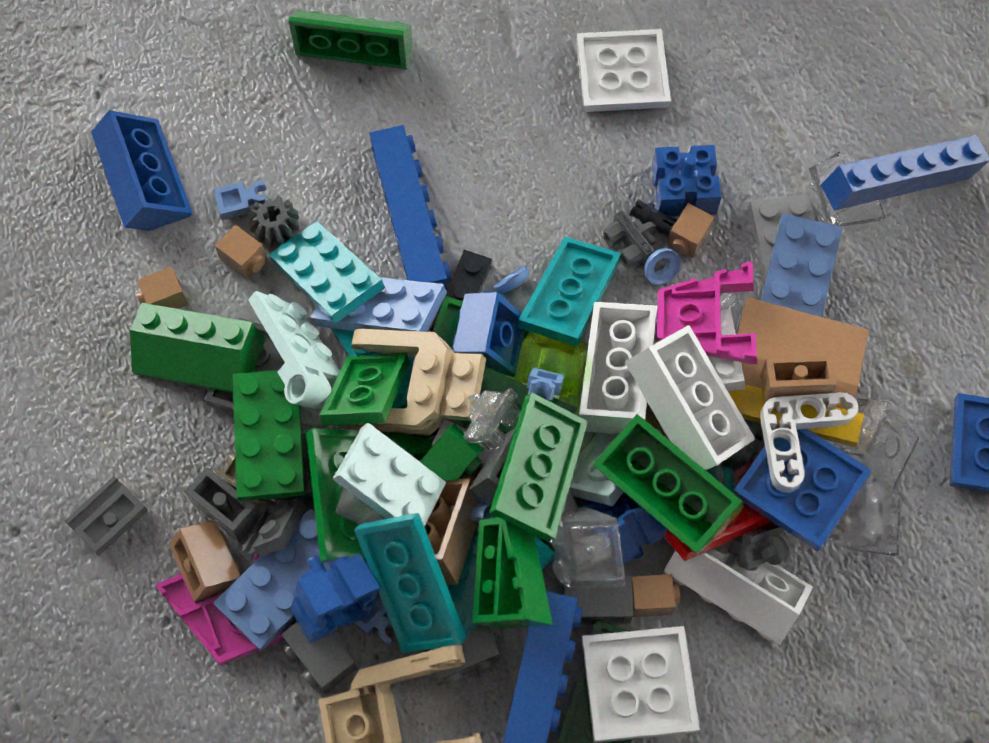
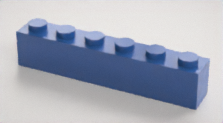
M404 125L369 132L375 163L406 279L409 281L444 284L447 291V280H451V273L448 262L442 263L440 254L444 253L441 237L435 236L433 228L437 227L433 210L428 211L426 203L430 202L426 184L420 185L419 178L423 177L419 159L413 160L412 153L416 152L413 136L406 135Z
M975 135L839 165L821 184V187L833 210L836 211L970 179L989 162V156L978 136Z
M546 591L553 625L529 627L503 743H547L549 730L557 731L561 711L554 709L557 695L564 697L568 676L562 675L564 661H572L576 643L569 640L572 627L579 628L583 611L582 607L577 606L578 598Z

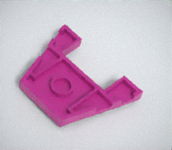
M753 262L741 264V269L728 273L726 269L715 272V277L699 282L694 278L659 289L657 308L658 342L689 325L707 356L752 365L757 364L756 333L721 334L720 294L754 291Z
M255 554L254 557L257 561L260 557L258 554ZM182 574L156 584L159 592L220 666L259 651L213 604L222 594L196 603ZM284 630L268 646L285 640L281 635L284 633Z

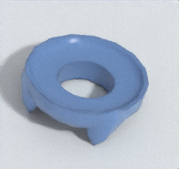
M668 248L653 252L646 260L644 266V274L649 283L663 285L674 279L681 271L679 254ZM666 258L664 268L654 271L655 264L660 259Z
M526 266L518 267L516 271L493 285V288L500 294L512 291L522 283L524 284L528 279L529 269Z

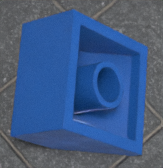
M497 292L465 294L459 311L460 318L456 336L453 340V352L482 354L486 358V367L502 374L516 376L525 330L518 328V320L522 313Z

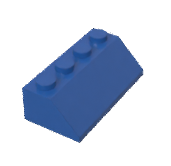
M108 110L91 133L124 228L151 231L190 217L193 212L159 120Z

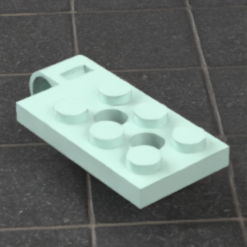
M255 291L248 301L285 362L278 371V374L285 384L284 393L287 401L314 410L322 409L331 393V386L334 385L340 373L331 357L332 352L322 343L318 336L319 331L309 322L306 317L307 312L301 305L296 302L288 303L282 301L273 294L266 295Z

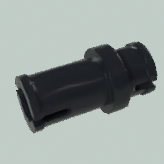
M638 199L629 216L639 219L642 224L653 222L656 230L669 237L670 231L677 219H673L655 209L654 204H646Z

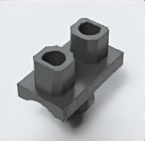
M621 210L615 214L613 223L604 229L603 239L610 247L620 242L624 243L626 248L621 250L620 253L621 262L626 269L638 264L644 269L646 260L654 252L651 246L656 243L652 236L656 226L653 222L642 224L639 219L632 222L625 212Z
M772 524L763 528L759 527L729 541L728 553L740 557L739 567L750 569L766 562L771 565L785 562L788 559L789 547L787 542L780 537L784 529L776 524Z

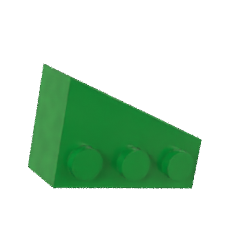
M498 517L479 520L473 623L497 629L553 625L535 536Z

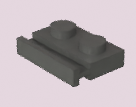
M113 476L72 513L65 522L99 556L145 514L148 509Z
M300 497L288 502L285 500L278 502L271 508L270 514L266 510L261 513L241 551L248 562L253 560L255 554L262 557L288 546L307 508Z

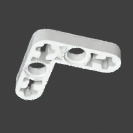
M842 392L774 397L766 401L760 413V420L770 477L773 486L783 493L794 492L799 488L804 479V467L797 429L848 425L858 412V403L852 395ZM838 403L841 404L843 409H848L845 415H842L840 410H833ZM806 404L811 405L817 410L818 416L813 419L806 418L802 415L800 407ZM773 408H777L778 413H783L779 421L780 428L775 429L777 425L776 416L770 414ZM825 410H830L825 417ZM778 437L785 438L789 441L791 449L787 452H780L774 447L773 440ZM789 460L787 464L789 475H795L791 482H788L786 477H780L785 469L784 461Z

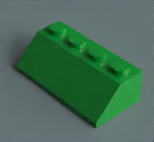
M299 10L289 16L288 22L297 56L407 70L412 46L410 24L379 21L372 18L348 17L342 14H323L317 11L307 12Z
M141 303L130 329L132 372L136 375L233 393V374L251 373L254 371L266 339L253 322Z
M638 414L634 416L592 464L696 554L700 553L717 538L744 508L741 499Z

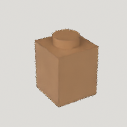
M688 203L671 229L667 245L671 246L675 252L681 255H688L694 258L711 232L715 217Z
M234 225L215 245L220 260L246 280L253 273L260 271L267 259L263 245L237 225Z
M172 266L137 280L141 289L140 292L136 293L140 305L141 303L175 309L188 305Z
M672 574L632 576L633 617L672 615L675 604H680L679 585L673 584Z

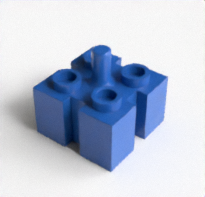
M715 145L691 146L689 153H680L679 147L655 148L652 174L654 186H657L655 195L657 210L670 217H676L682 214V210L689 203L710 215L717 214L721 200L719 176H715L717 168Z
M625 492L622 493L613 506L589 500L578 508L589 529L583 533L584 537L591 538L592 546L599 551L603 550L605 556L618 567L632 559L641 558L644 554L641 545L644 543L650 545L658 542L667 531L666 527Z
M360 553L350 558L346 555L336 559L331 563V569L328 571L324 564L320 562L319 556H313L308 559L307 564L310 571L303 574L298 580L295 591L297 597L293 599L291 611L309 643L334 633V630L342 625L349 626L370 616L373 607L372 600L376 599L380 586Z

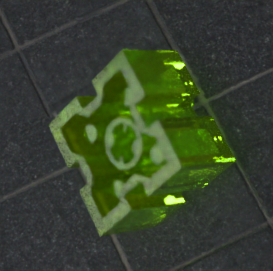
M529 332L521 346L515 380L527 385L533 368L562 374L565 377L559 396H577L585 373L589 343L580 341L576 347Z

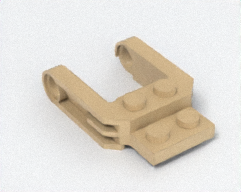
M356 329L354 331L351 348L355 351L361 349L369 352H381L382 354L407 353L408 357H415L406 399L407 407L405 409L391 408L386 422L370 424L378 431L430 435L442 425L441 421L444 419L475 421L486 358L482 354L454 353L450 346L435 332ZM367 423L348 424L341 427L360 430Z
M462 645L438 648L359 669L351 683L350 691L318 699L325 742L402 743L394 696L390 691V685L464 665L465 658ZM475 733L474 736L462 739L442 740L434 743H482L480 733Z

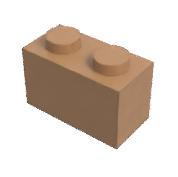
M832 355L766 358L760 375L764 404L767 400L774 397L833 393L837 385Z
M215 520L180 528L169 543L194 602L224 593L240 577L238 563L232 558L227 547L226 537L220 531Z

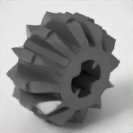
M278 195L274 201H270L265 196V203L255 202V210L249 211L248 217L250 222L248 226L250 232L254 234L255 239L259 243L265 241L269 248L274 242L281 246L283 239L290 240L294 237L293 232L299 231V214L296 209H293V204L290 200L283 202L282 198Z

